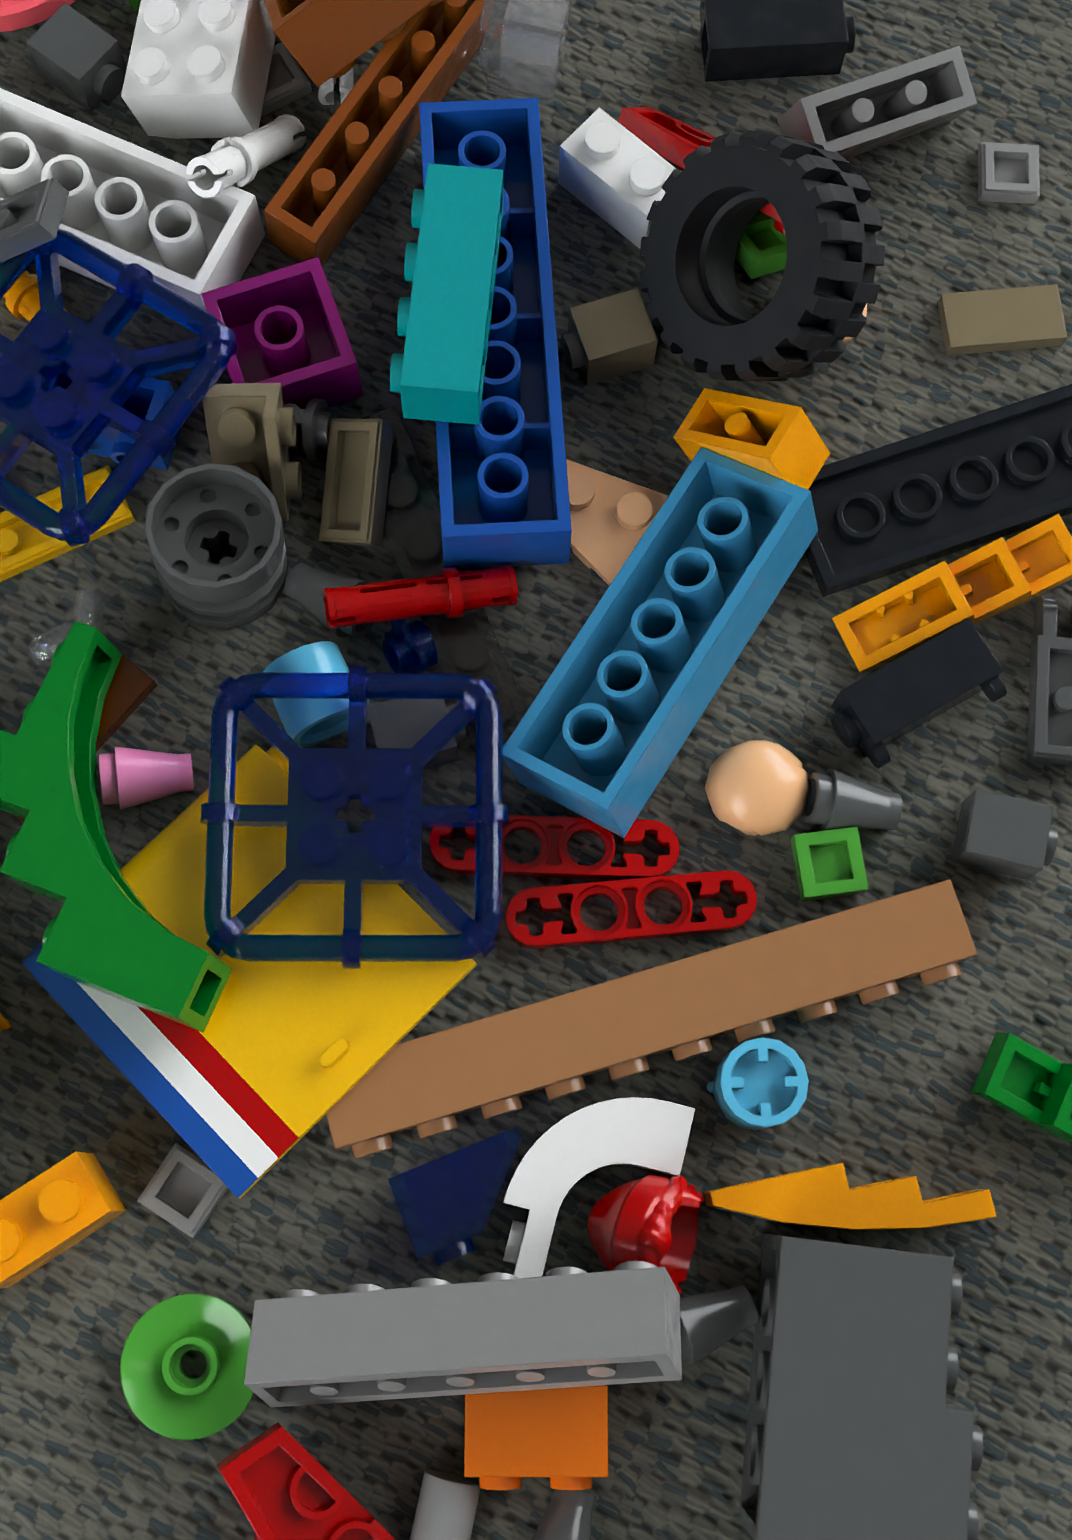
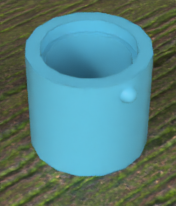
M320 641L291 650L274 660L262 673L263 681L285 728V732L282 735L283 740L291 742L292 746L298 748L314 746L353 729L367 716L366 706L369 703V699L366 696L360 695L338 645L332 641Z
M761 1037L747 1040L723 1056L714 1071L713 1081H710L706 1088L708 1092L714 1094L715 1103L725 1118L739 1127L759 1130L783 1124L796 1115L806 1100L809 1080L805 1064L794 1049L780 1040Z

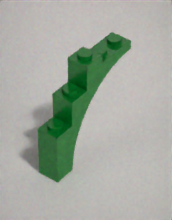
M74 621L66 639L57 646L52 657L51 668L36 697L27 704L23 713L22 724L17 734L14 735L0 730V810L25 819L21 829L14 833L7 845L6 859L0 868V872L29 891L64 904L59 915L55 916L45 929L42 939V950L36 960L37 962L66 978L204 1033L232 969L209 952L176 936L154 918L125 880L105 836L96 794V741L104 700L122 653L96 627Z

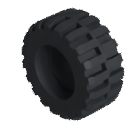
M747 130L743 135L731 132L715 137L710 143V147L700 145L683 160L686 167L684 171L678 169L672 171L661 187L666 193L661 201L654 200L646 219L652 222L648 237H642L640 255L646 256V271L639 273L642 292L649 293L651 303L646 305L653 326L664 328V331L660 334L661 340L672 354H682L681 359L686 366L696 372L709 373L715 379L726 381H787L788 378H803L817 372L821 365L820 363H832L845 352L846 344L843 341L845 337L857 338L867 322V318L862 315V312L867 303L875 304L881 285L874 283L876 266H884L885 246L876 244L875 232L882 230L883 225L879 209L866 205V201L871 198L870 188L861 175L851 174L852 168L849 161L837 152L827 151L823 145L764 131ZM771 203L780 216L785 230L787 261L783 279L775 296L765 309L753 317L745 308L738 294L734 273L735 255L741 235L749 221L760 209Z

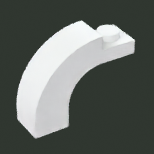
M651 1097L613 1098L580 1108L562 1118L543 1133L526 1152L517 1166L503 1203L529 1209L526 1223L513 1220L503 1261L516 1264L513 1275L518 1278L542 1277L559 1207L570 1188L588 1172L606 1165L627 1164L672 1176L680 1175L695 1107Z

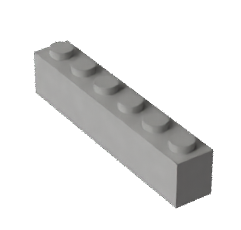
M628 1261L617 1265L615 1271L591 1273L575 1267H557L549 1270L546 1276L518 1278L512 1274L495 1272L480 1276L478 1282L451 1284L448 1281L437 1278H423L412 1282L409 1288L384 1289L373 1284H354L348 1286L345 1293L324 1295L311 1290L291 1289L284 1291L281 1294V1298L255 1300L244 1385L270 1407L682 1380L680 1294L665 1266L657 1267L645 1261Z

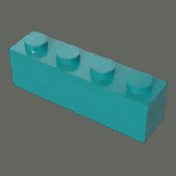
M428 163L425 189H414L411 224L412 228H420L418 243L407 242L404 263L405 281L413 282L411 298L400 297L397 314L398 336L406 337L404 353H393L390 367V392L401 394L403 418L475 425L480 423L503 217V170Z

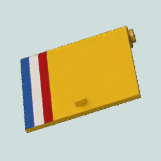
M255 744L120 869L127 883L154 918L176 936L209 952L232 969L204 1033L66 978L40 964L36 960L42 950V942L22 960L34 978L238 1199H241L477 966V963L293 780L300 771L275 745L265 752Z

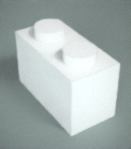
M599 107L560 145L558 183L640 249L642 237H648L652 222L646 219L654 200H662L666 192L661 187L676 168Z

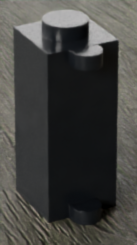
M705 0L700 3V40L705 82L840 74L845 54L852 53L854 50L856 36L855 21L853 16L846 17L844 0Z
M968 618L841 690L831 705L835 712L831 716V723L837 736L846 747L852 748L857 746L863 757H868L871 763L879 769L891 761L885 746L983 690L985 695L993 702L1006 696V687L999 677L1004 669Z

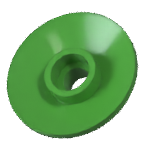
M189 1293L161 1301L149 1309L136 1322L126 1339L122 1351L120 1380L130 1409L146 1427L171 1439L195 1440L218 1433L233 1423L243 1413L250 1403L254 1392L244 1385L251 1325L242 1313L233 1305L218 1297L201 1293ZM190 1350L200 1351L206 1358L207 1367L200 1377H190L183 1370V1357Z

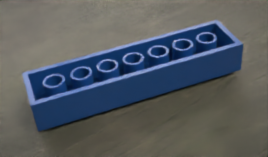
M538 98L419 103L424 189L428 163L503 170V217L480 423L475 425L436 421L444 568H489L509 564L512 566L569 563L572 529Z

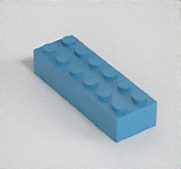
M701 447L500 751V755L518 782L624 838L817 534L818 526L811 491Z

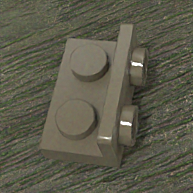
M281 383L205 384L202 401L212 463L237 466L258 477L275 496L282 522L289 521L292 499H301L302 472L300 462H290L288 446L296 445V417L294 407H283Z

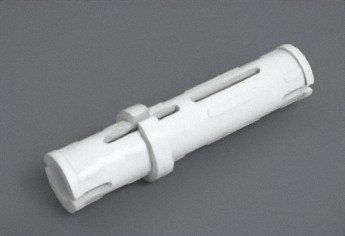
M284 114L241 137L234 136L230 138L229 136L217 141L212 146L211 152L195 157L188 163L186 175H193L201 171V175L187 181L188 185L200 197L211 198L231 185L239 188L249 184L259 170L303 148L306 136H299L293 139L294 135L305 131L303 124L295 116Z

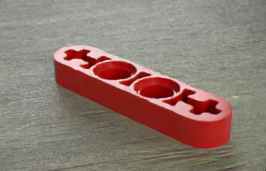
M458 813L447 815L439 820L432 829L429 839L431 854L436 864L446 872L457 875L604 880L666 876L670 873L678 860L680 851L678 838L669 826L663 822L636 819L624 837L622 846H639L642 844L645 835H655L657 845L667 847L668 855L659 856L654 867L644 866L642 855L623 853L622 856L624 867H612L611 863L616 848L613 833L585 817ZM463 828L465 829L467 839L471 841H486L484 828H498L494 839V852L497 862L484 863L486 849L478 848L466 849L463 860H453L450 849L440 847L441 840L451 839L453 829ZM525 830L537 836L541 844V850L536 859L530 863L520 864L513 862L507 857L504 852V843L513 832ZM588 832L595 834L604 844V856L596 864L589 866L579 865L568 854V843L578 833Z
M727 870L535 887L520 891L512 898L506 911V926L509 935L516 943L531 949L729 932L739 929L752 917L757 905V894L754 885L746 876L736 871ZM722 884L730 886L732 895L743 896L744 904L735 908L733 918H725L721 907H705L699 911L703 922L693 923L690 921L693 901L687 886L699 887L697 899L717 896ZM664 890L676 896L681 906L680 916L676 921L671 924L661 925L650 920L646 915L644 904L646 897L652 892ZM594 896H602L611 900L617 910V920L614 925L602 931L592 930L587 927L580 916V908L583 902ZM558 898H572L570 920L575 931L574 934L561 933L563 920L544 923L542 934L538 936L530 935L528 925H517L516 916L526 914L527 903L539 902L541 912L553 913L561 912L562 910Z

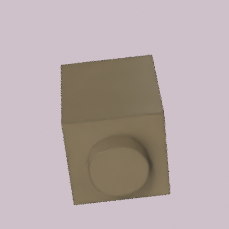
M638 288L569 308L568 333L561 334L562 349L569 368L573 370L580 367L586 386L654 366L658 339Z

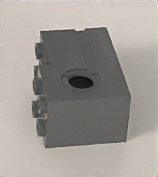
M763 1233L756 1307L758 1324L755 1325L739 1508V1520L753 1540H978L979 1514L976 1503L970 1501L971 1471H978L982 1463V1430L979 1425H974V1412L946 1400V1391H954L958 1378L957 1350L955 1346H949L950 1317H957L959 1315L963 1296L961 1275L959 1272H953L954 1257Z

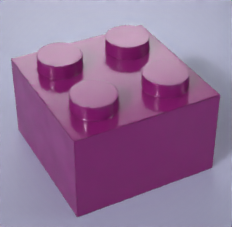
M319 257L201 293L232 383H281L283 405L293 403L300 409H305L312 398L324 399L328 406L331 407L363 396L358 364Z

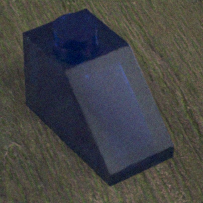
M516 1127L388 1179L417 1258L433 1253L436 1264L440 1265L475 1250L471 1236L483 1232L520 1145L521 1138Z

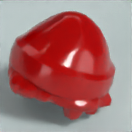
M648 1175L642 1179L620 1185L605 1194L592 1207L587 1219L588 1235L600 1261L608 1271H615L617 1265L628 1261H645L657 1267L665 1266L679 1294H681L682 1290L678 1285H682L686 1281L690 1261L696 1248L699 1220L697 1214L700 1210V1204L704 1203L703 1195L696 1191L694 1185H688L687 1180L682 1175L671 1177L670 1179L662 1176Z

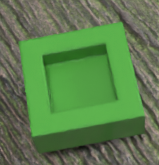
M763 212L755 214L745 227L735 255V259L750 279L771 274L786 267V235L777 231L773 227L775 219Z
M858 826L794 834L790 839L801 902L859 895L869 890Z

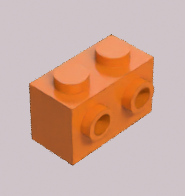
M599 1385L465 1394L464 1477H479V1488L486 1490L519 1489L522 1487V1477H550V1488L557 1490L591 1489L592 1477H608V1386Z

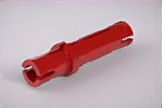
M511 564L489 569L458 572L456 567L442 568L440 574L427 577L397 579L349 587L323 588V604L329 630L356 624L378 623L432 614H446L450 619L462 617L463 611L476 610L477 608L516 605L518 602L516 597L518 596V584L515 570Z

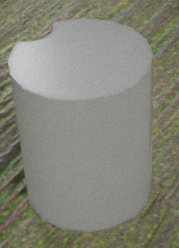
M432 1469L425 1470L410 1540H470L481 1490L479 1488V1481L453 1473Z

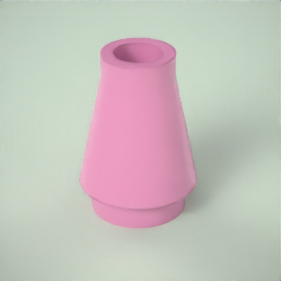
M115 747V753L99 754L103 805L119 804L120 810L176 793L194 791L191 753L173 754Z

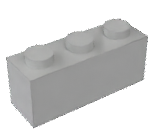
M957 46L801 98L780 116L777 121L782 136L823 145L825 150L837 152L846 159L949 123L978 103L961 48Z

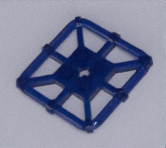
M58 228L54 240L0 263L1 301L28 266L35 260L41 308L14 342L0 334V421L7 425L0 434V506L41 533L60 541H66L72 547L88 543L90 535L94 534L110 519L159 455L166 457L176 445L173 436L222 375L229 360L237 352L235 332L231 328L226 327L210 312L154 281L153 274L148 269L137 263L126 265L73 233ZM58 254L116 287L114 294L90 324L64 310ZM142 303L198 335L196 338L139 351H132L114 340ZM194 367L152 421L142 420L122 408L144 378ZM67 373L72 381L69 387L64 389L56 386L50 393L47 392L50 386L49 383L54 377ZM109 424L136 442L86 504L81 458ZM32 441L57 456L62 509H60L59 513L4 479V476Z
M350 666L349 673L258 672L241 675L235 680L228 676L217 686L221 693L216 698L211 720L208 803L201 804L200 822L207 825L203 915L206 933L210 938L206 945L218 957L226 954L231 958L249 962H342L343 969H360L362 962H456L474 958L478 954L486 957L497 946L494 938L499 932L502 917V826L509 824V807L502 804L503 718L499 700L495 696L498 688L486 677L478 680L473 676L458 673H367L366 666ZM254 699H349L348 748H301ZM368 699L461 700L412 748H367ZM239 712L289 762L288 805L235 804ZM476 716V804L470 806L423 805L424 765ZM354 799L362 800L364 808L375 811L374 820L363 821L361 832L358 833L349 832L346 821L337 820L339 809L348 808L349 801ZM234 826L287 827L286 868L238 914L231 918ZM423 827H476L474 920L422 869ZM300 884H345L343 935L248 934ZM364 884H411L459 934L363 935Z

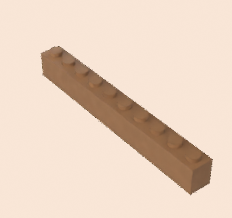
M951 879L397 1044L326 1114L334 1147L337 1150H345L352 1147L354 1158H363L394 1148L391 1135L417 1128L420 1139L429 1138L457 1129L458 1124L455 1116L481 1108L484 1120L495 1118L522 1109L519 1096L545 1089L548 1100L561 1098L587 1089L583 1077L609 1070L612 1081L620 1080L650 1070L647 1058L672 1050L675 1062L686 1060L713 1051L710 1039L730 1032H735L738 1043L775 1032L772 1020L797 1012L800 1024H804L838 1013L835 1001L859 994L862 1005H866L900 994L897 982L920 975L925 987L960 976L962 973L958 963L977 955V951Z

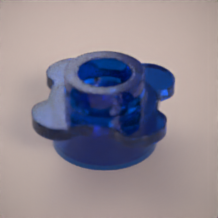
M404 619L391 621L392 629L385 632L383 652L392 670L397 674L404 672L411 685L414 686L420 683V672L437 664V649L429 630L421 621L415 619L406 623Z

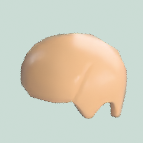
M749 740L726 749L710 765L705 785V791L714 815L720 821L728 823L746 835L753 836L758 834L763 836L787 830L804 812L810 790L808 775L802 768V762L783 746L765 740Z

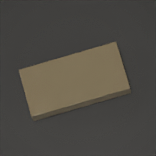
M1058 284L941 294L937 302L946 355L1062 346L1068 338Z
M331 418L319 541L342 545L382 547L394 423L384 419Z

